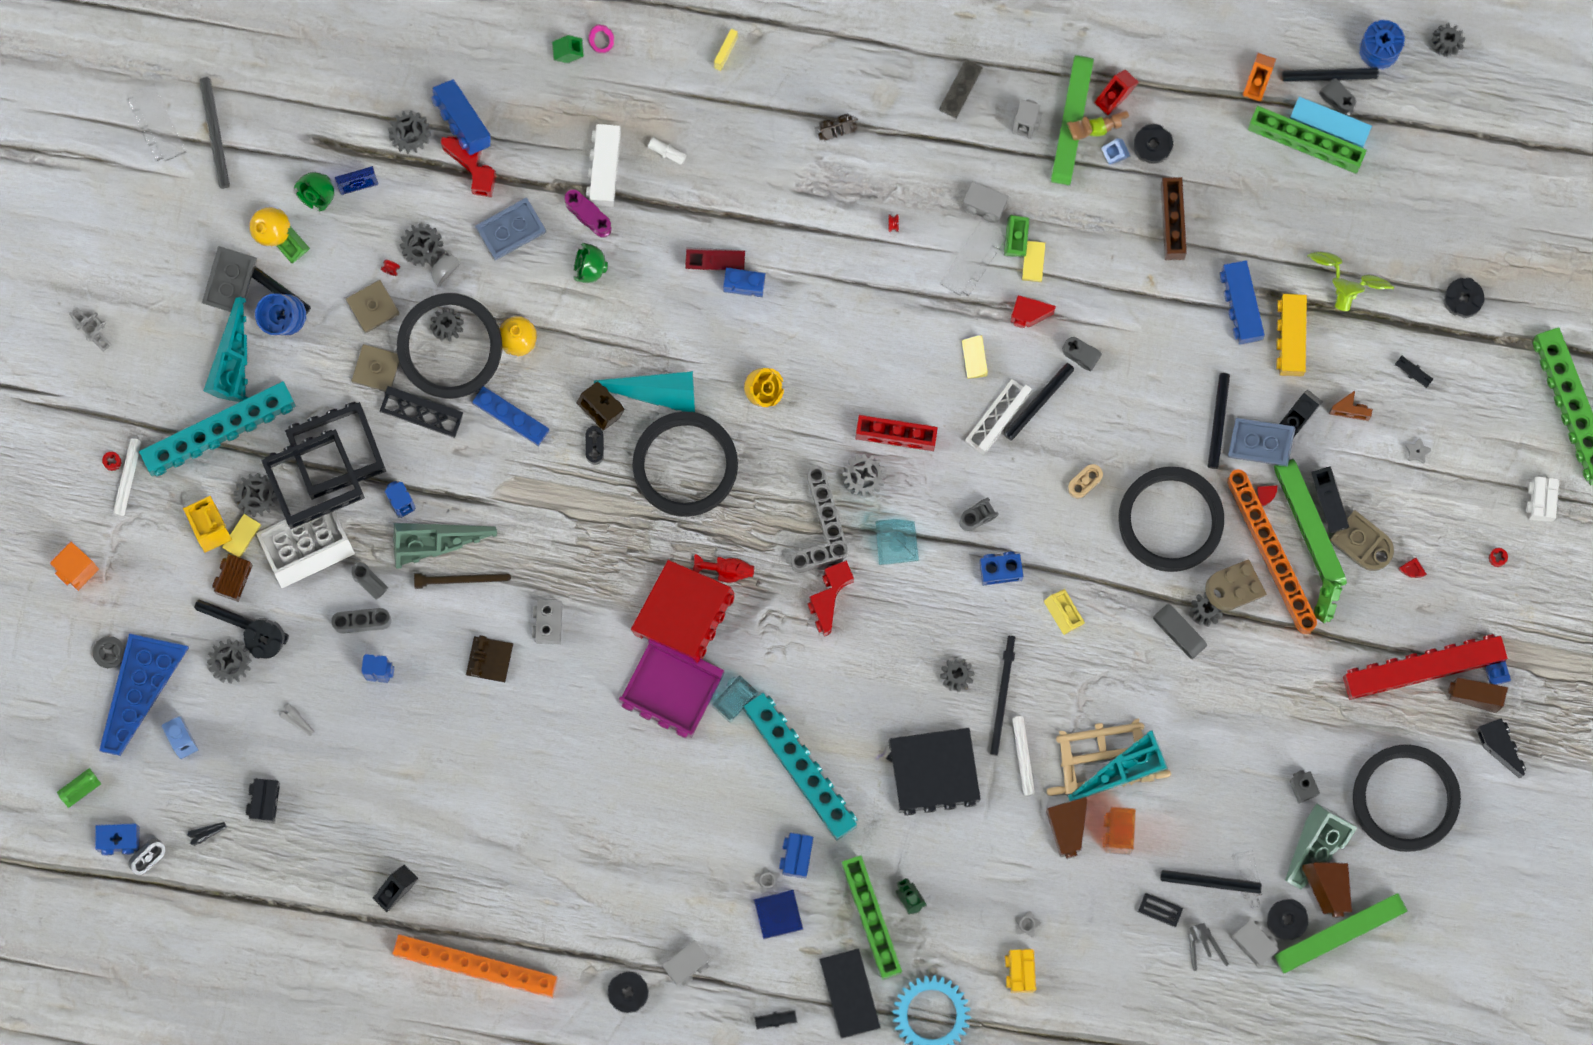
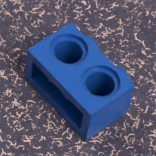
M1014 551L1003 553V556L987 554L983 556L984 558H980L979 564L983 586L1023 580L1020 554H1015ZM1012 562L1017 568L1014 571H1010L1006 568V564ZM994 565L997 571L989 573L986 570V566Z

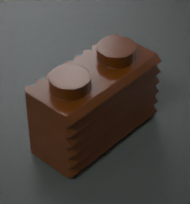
M228 554L227 558L222 559L220 564L221 574L219 577H215L212 588H215V594L239 602L253 564L250 561Z

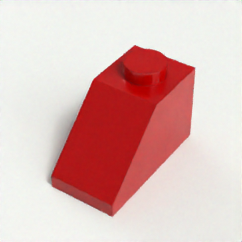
M1124 69L1112 78L1094 103L1107 115H1110L1130 95L1139 81Z
M1018 295L1010 322L1019 328L1031 327L1054 315L1056 306Z

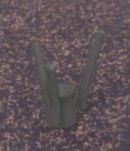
M1205 923L1192 926L1190 928L1191 934L1188 937L1191 945L1193 970L1197 971L1195 940L1197 943H1203L1208 957H1212L1207 943L1208 938L1221 960L1228 966L1229 963L1213 938L1210 928H1206Z

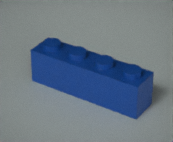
M452 79L433 87L432 103L435 107L439 108L442 119L449 123L450 130L453 135L458 137L461 148L466 149L468 154L472 155L490 147V133L455 80Z
M1247 260L1225 264L1220 272L1221 283H1225L1226 287L1224 297L1226 302H1229L1231 308L1228 312L1230 320L1234 321L1235 328H1233L1235 340L1238 339L1239 345L1262 341L1265 334Z

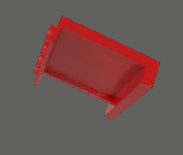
M667 560L631 631L641 639L645 637L686 655L698 664L699 660L704 658L707 652L706 647L708 643L714 639L717 626L723 622L726 609L732 605L735 593L728 585Z

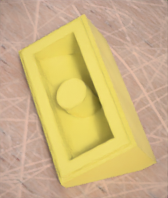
M982 335L962 340L967 379L987 377L988 371Z
M1065 589L1050 595L1044 600L1046 607L1063 635L1085 624Z

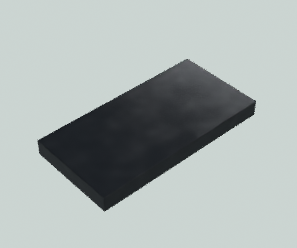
M859 948L819 959L840 1038L844 1039L881 1029Z

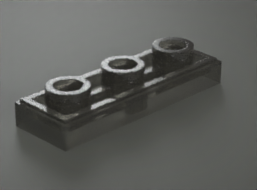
M965 59L939 111L955 119L958 118L983 70L982 66ZM963 88L964 91L960 92L958 89Z

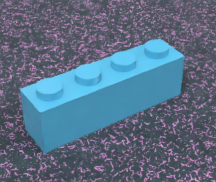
M1302 97L1298 98L1290 117L1294 121L1361 148L1364 147L1372 125Z

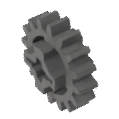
M410 110L409 115H406L404 111H402V117L395 115L396 122L390 121L393 128H388V132L391 134L389 139L393 141V147L399 145V151L402 152L403 149H406L407 154L410 153V149H413L415 153H417L418 147L424 149L423 143H429L427 137L431 136V131H429L430 124L426 123V117L421 118L419 112L413 115L412 110ZM419 124L423 129L422 133L419 130H417L419 128ZM397 131L402 134L400 140L397 137Z
M419 223V228H415L412 225V231L405 230L407 236H401V240L405 242L400 244V248L405 249L402 251V255L407 256V262L413 260L414 266L418 262H421L422 267L425 266V262L432 265L431 260L438 259L437 253L442 254V249L439 248L443 246V241H439L442 238L441 234H436V228L430 230L429 224L425 228H423L421 223ZM412 237H414L413 242L409 244ZM422 242L425 245V247L421 248L419 243Z
M250 473L249 479L246 480L242 477L243 483L236 484L239 490L234 491V494L238 496L234 500L236 503H240L238 508L240 510L244 509L245 515L251 512L253 517L256 516V513H259L262 517L263 511L266 510L270 513L269 507L276 506L273 500H276L277 497L274 494L270 481H268L267 475L261 478L259 473L256 474V477H253ZM252 483H261L260 485H252ZM247 489V494L243 499L244 490ZM251 489L259 494L261 501L253 496ZM269 491L268 500L265 501V496ZM252 505H260V507H251V506H252Z
M227 639V644L219 641L220 647L213 646L215 652L208 653L212 657V659L207 660V663L212 665L209 671H215L213 677L216 679L220 676L222 683L225 679L228 680L229 684H232V679L240 682L239 676L246 677L244 671L251 670L247 665L252 663V660L247 658L250 652L244 651L246 648L244 644L239 647V641L237 640L234 644H232L230 639ZM238 651L242 655L243 662L238 660L237 658ZM232 657L234 662L227 665L226 659L230 660ZM216 661L222 665L221 672L217 668ZM238 669L237 672L231 674L232 671Z

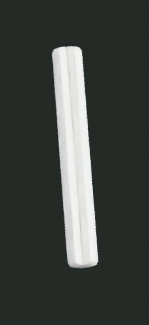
M132 438L129 443L113 513L118 516L125 515L141 447L139 439Z
M1016 716L1013 717V727L1023 793L1025 796L1034 795L1035 790L1024 717Z

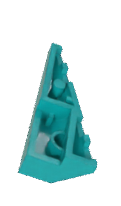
M236 297L203 390L219 399L241 402L248 398L246 397L248 379H245L247 335L244 334V323L246 322L244 303H246V299L243 297Z
M693 371L594 380V383L598 381L612 394L627 396L634 400L668 407L676 411L695 412Z
M1153 730L1147 732L1145 736L1132 744L1131 747L1082 784L1081 787L1068 796L1069 800L1074 801L1084 797L1087 798L1167 770L1168 766Z

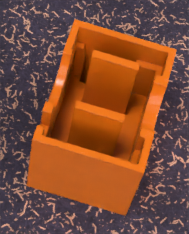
M71 541L50 562L55 568V574L67 586L71 584L78 591L99 570L96 564Z

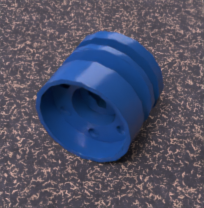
M1379 20L1368 26L1359 48L1360 56L1366 65L1372 68L1386 69L1396 63L1405 44L1403 30L1390 20Z
M269 294L258 302L255 309V319L259 328L267 334L293 335L304 326L306 309L302 301L291 294Z

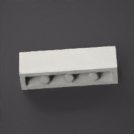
M597 124L596 130L592 131V142H595V147L590 151V161H593V168H589L588 171L591 187L587 186L586 198H589L597 206L614 207L621 138L620 126Z

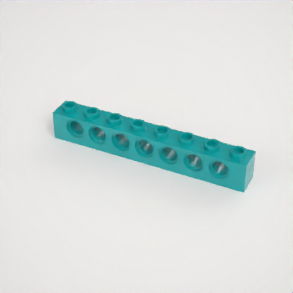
M284 381L140 450L139 453L150 475L161 476L167 472V469L173 466L174 468L179 467L185 463V460L191 457L192 459L198 458L204 451L208 449L214 450L220 447L221 443L226 440H235L239 437V434L245 431L251 432L257 428V425L263 422L265 424L272 422L275 416L290 413L296 405ZM272 400L278 401V404H277L276 407H274V408H269V407H268V403H269L270 401H272ZM254 409L260 410L256 417L250 416V412ZM235 418H241L242 421L239 425H232V421ZM223 427L224 429L221 434H214L215 428ZM198 436H205L204 442L196 443ZM180 445H187V449L184 452H178ZM163 453H168L169 458L161 461L160 456Z
M762 693L743 706V710L833 837L838 841L857 827L856 821L858 819L852 811L848 812L844 807L846 802L840 794L836 796L832 790L834 785L828 777L824 779L820 773L823 770L817 761L812 762L809 758L811 753L805 745L801 746L797 741L799 736L795 730L787 727L785 723L788 721L783 713H777L774 708L776 704L770 695L766 697ZM764 712H770L773 717L769 721H764L761 715ZM780 728L784 731V735L779 738L775 737L772 733L773 730ZM793 745L796 751L788 754L784 751L785 746ZM804 761L808 766L805 770H798L796 768L797 762ZM815 777L819 780V784L816 787H811L807 781ZM822 794H828L831 797V801L824 804L819 800V797ZM838 810L843 814V817L840 820H834L831 817V813Z

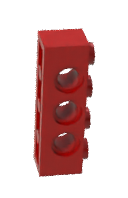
M859 415L855 440L934 452L938 427Z

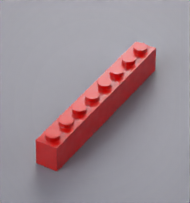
M1495 634L1484 636L1483 640L1477 642L1475 639L1464 641V645L1456 646V644L1444 646V650L1437 651L1434 648L1425 651V654L1420 656L1417 653L1405 656L1406 659L1398 661V658L1387 660L1386 664L1383 665L1373 663L1367 665V669L1359 670V667L1349 669L1343 676L1348 698L1353 700L1504 662L1508 657L1502 637H1495Z

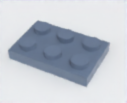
M527 197L475 226L495 261L546 233L544 225Z
M1236 418L1228 457L1288 467L1295 427Z

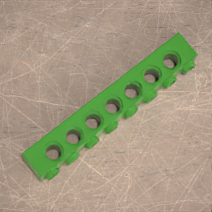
M1560 327L1537 334L1533 339V348L1540 355V365L1542 370L1547 373L1549 388L1554 391L1555 404L1561 409L1562 422L1568 427L1570 432L1568 433L1571 444L1575 445L1577 450L1575 452L1576 458L1579 463H1582L1584 468L1583 476L1586 481H1589L1591 486L1593 485V465L1590 462V458H1593V412ZM1548 348L1554 349L1555 352H1556V355H1555V356L1550 355V354L1547 352V349H1548ZM1554 367L1562 368L1563 374L1556 373ZM1561 385H1567L1570 388V392L1563 391ZM1569 403H1574L1577 406V410H1571ZM1576 421L1582 422L1584 429L1578 428ZM1583 440H1589L1592 447H1586L1583 444Z

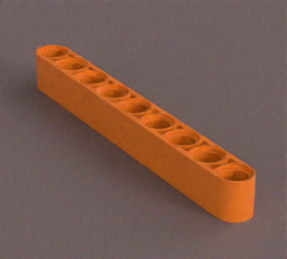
M1236 469L1231 472L1228 478V487L1297 630L1302 634H1309L1316 627L1317 619L1247 474L1243 470ZM1238 476L1242 479V483L1236 484L1232 478ZM1242 494H1247V495H1249L1250 498H1251V501H1250V502H1245V501H1243V500L1241 499V495H1242ZM1256 512L1260 518L1253 520L1250 517V513ZM1259 530H1265V531H1267L1268 537H1266V538L1260 537V535L1258 534V531H1259ZM1267 548H1274L1277 555H1269ZM1276 566H1283L1285 568V573H1278L1276 571ZM1287 583L1292 584L1294 591L1288 592L1284 585ZM1293 602H1300L1303 605V609H1295ZM1302 620H1309L1312 626L1305 628L1302 625Z

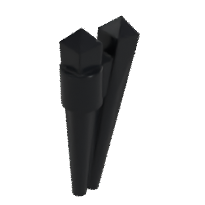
M225 822L188 831L187 836L190 838L196 837L191 839L190 843L196 846L224 830L227 826Z

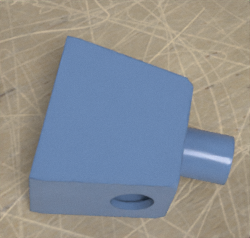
M178 716L161 725L180 760L199 751L182 716Z

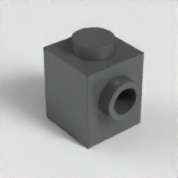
M1304 770L1293 774L1294 778L1289 781L1298 803L1317 797L1320 794L1311 771L1306 773Z

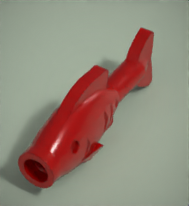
M695 554L693 571L699 573L703 569L713 570L719 573L718 581L733 583L753 577L755 566L739 558L724 559L718 557L717 563L705 562L699 555Z

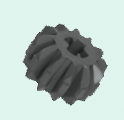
M1447 23L1446 27L1440 25L1438 30L1434 31V38H1432L1431 42L1436 44L1434 50L1440 49V55L1446 52L1447 57H1450L1451 53L1457 55L1459 50L1463 49L1464 45L1462 43L1465 42V37L1461 36L1463 30L1457 31V25L1451 28V25Z
M443 308L442 314L436 311L437 317H431V321L434 324L430 325V328L435 330L433 335L435 337L440 335L441 341L447 337L449 342L452 341L451 336L458 338L457 332H463L461 325L464 324V321L460 319L461 314H454L453 308L450 309L449 313H447L446 308ZM445 322H449L450 327L445 328Z
M1206 592L1203 597L1198 594L1196 596L1197 601L1192 600L1191 604L1194 607L1190 609V613H1196L1192 619L1196 620L1199 618V625L1206 621V626L1210 627L1211 621L1217 624V618L1222 619L1223 614L1220 611L1223 610L1216 608L1210 603ZM1206 605L1210 607L1208 613L1204 612Z
M955 657L954 664L947 660L946 664L948 667L942 666L941 668L945 673L940 674V678L946 679L943 682V686L950 683V691L956 686L957 692H960L961 685L967 690V683H973V679L970 677L974 676L975 673L974 671H968L972 667L971 664L964 666L965 659H962L960 664L958 663V658ZM957 671H960V676L957 679H955L954 674H952V672L956 673Z

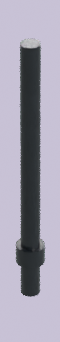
M1008 636L1006 651H1003L1002 660H1004L990 751V755L998 756L1011 666L1012 661L1015 659V636Z

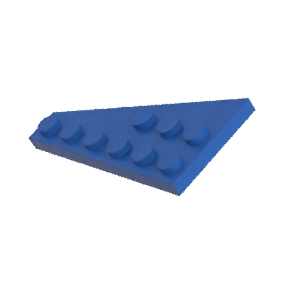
M129 634L99 749L100 752L121 756L188 651V646Z

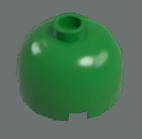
M317 172L304 174L294 185V189L297 187L298 192L296 195L301 202L311 209L314 208L313 206L320 208L318 210L320 212L324 211L334 198L333 184L325 174Z
M582 243L583 249H578L575 258L574 271H577V276H574V280L581 283L596 282L603 273H606L608 262L605 261V256L600 248L592 244Z

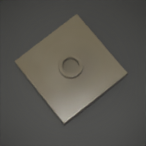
M381 280L346 298L365 334L400 315Z
M363 344L351 382L386 392L387 386L392 387L399 367L397 353Z

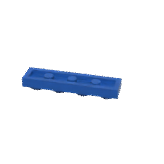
M484 386L472 401L473 405L538 447L550 431L549 428Z

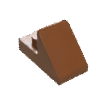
M1353 391L1333 405L1329 415L1369 421L1372 417L1373 409L1368 408L1364 404L1353 406L1355 391Z

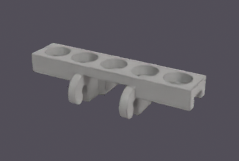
M78 307L72 313H69L78 324L75 328L77 330L82 328L89 336L86 338L88 342L93 340L103 352L111 346L110 342L99 331L105 327L106 322H101L97 318V313H92L87 318ZM76 312H79L81 315L79 319L74 316ZM94 320L98 324V326L95 327L91 323V321ZM90 326L94 328L92 333L87 332V328ZM99 334L100 339L96 340L95 337ZM105 341L107 345L102 347L100 342Z

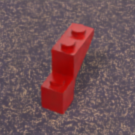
M442 137L443 151L471 173L472 194L492 198L496 171L487 165L478 167L482 150L469 155L466 149L461 148L457 137Z
M847 560L824 569L825 575L822 576L825 586L830 588L809 596L810 602L807 603L811 615L815 613L818 620L815 621L816 628L819 633H823L824 637L830 635L832 631L837 594L845 586L854 583V577Z

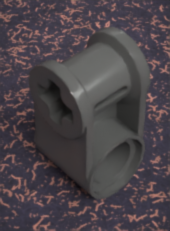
M1337 79L1331 80L1319 92L1321 98L1337 112L1347 116L1353 113L1356 98Z
M1076 337L1068 338L1062 348L1063 354L1088 371L1093 370L1102 355L1098 349ZM1072 344L1075 345V349H1073V351H1070V346H1072Z
M989 497L963 512L960 518V527L963 530L973 531L999 515L989 503ZM972 517L974 519V523L967 524L964 518Z

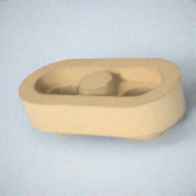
M1095 464L1085 467L1070 481L1068 486L1069 494L1076 499L1086 496L1102 480V469ZM1094 473L1096 478L1091 479L1089 474ZM1079 486L1082 490L1076 492L1074 487Z

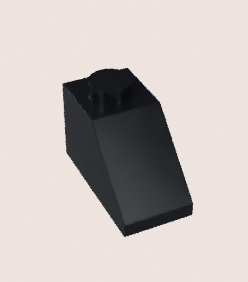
M404 864L389 875L372 899L387 913L410 891L419 878Z

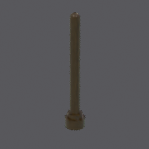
M414 573L415 589H423V587H427L429 584L505 582L511 580V575L508 573L428 577L422 573Z

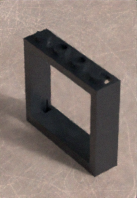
M360 402L348 403L345 405V408L340 410H329L324 416H313L307 419L308 422L292 424L288 427L289 429L285 430L290 445L296 446L297 443L294 436L358 413L376 462L354 470L357 480L361 482L387 472ZM302 457L295 458L311 500L353 485L349 474L346 473L312 486Z
M331 429L327 432L325 430L316 438L308 437L299 445H289L283 449L284 451L277 454L275 452L270 453L269 456L261 460L290 529L365 499L336 429ZM335 441L354 489L291 516L272 467Z

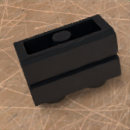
M254 778V782L250 783L249 795L252 796L251 803H247L246 815L249 816L250 821L275 823L280 789L279 781Z

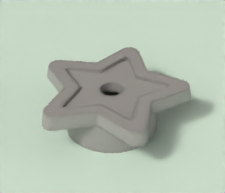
M1420 438L1415 444H1406V448L1409 451L1408 461L1417 460L1424 464L1425 455L1431 451V448L1424 446Z
M764 867L762 875L755 877L754 881L760 884L761 893L766 892L768 889L778 891L776 881L780 874L771 873L767 867Z
M1028 911L1024 917H1015L1019 925L1016 933H1026L1030 937H1034V929L1041 925V922L1034 920L1031 911Z

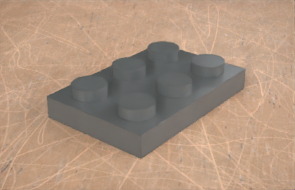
M218 246L202 304L231 312L236 297L246 299L257 257Z

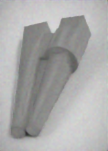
M291 705L285 706V709L288 711L287 714L279 712L281 718L309 736L314 733V730Z

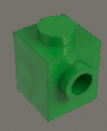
M566 35L552 42L553 58L555 61L571 63L584 57L583 41L580 37Z

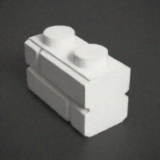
M1535 477L1532 482H1529L1528 494H1531V501L1527 502L1526 513H1529L1530 520L1553 522L1556 519L1559 479Z

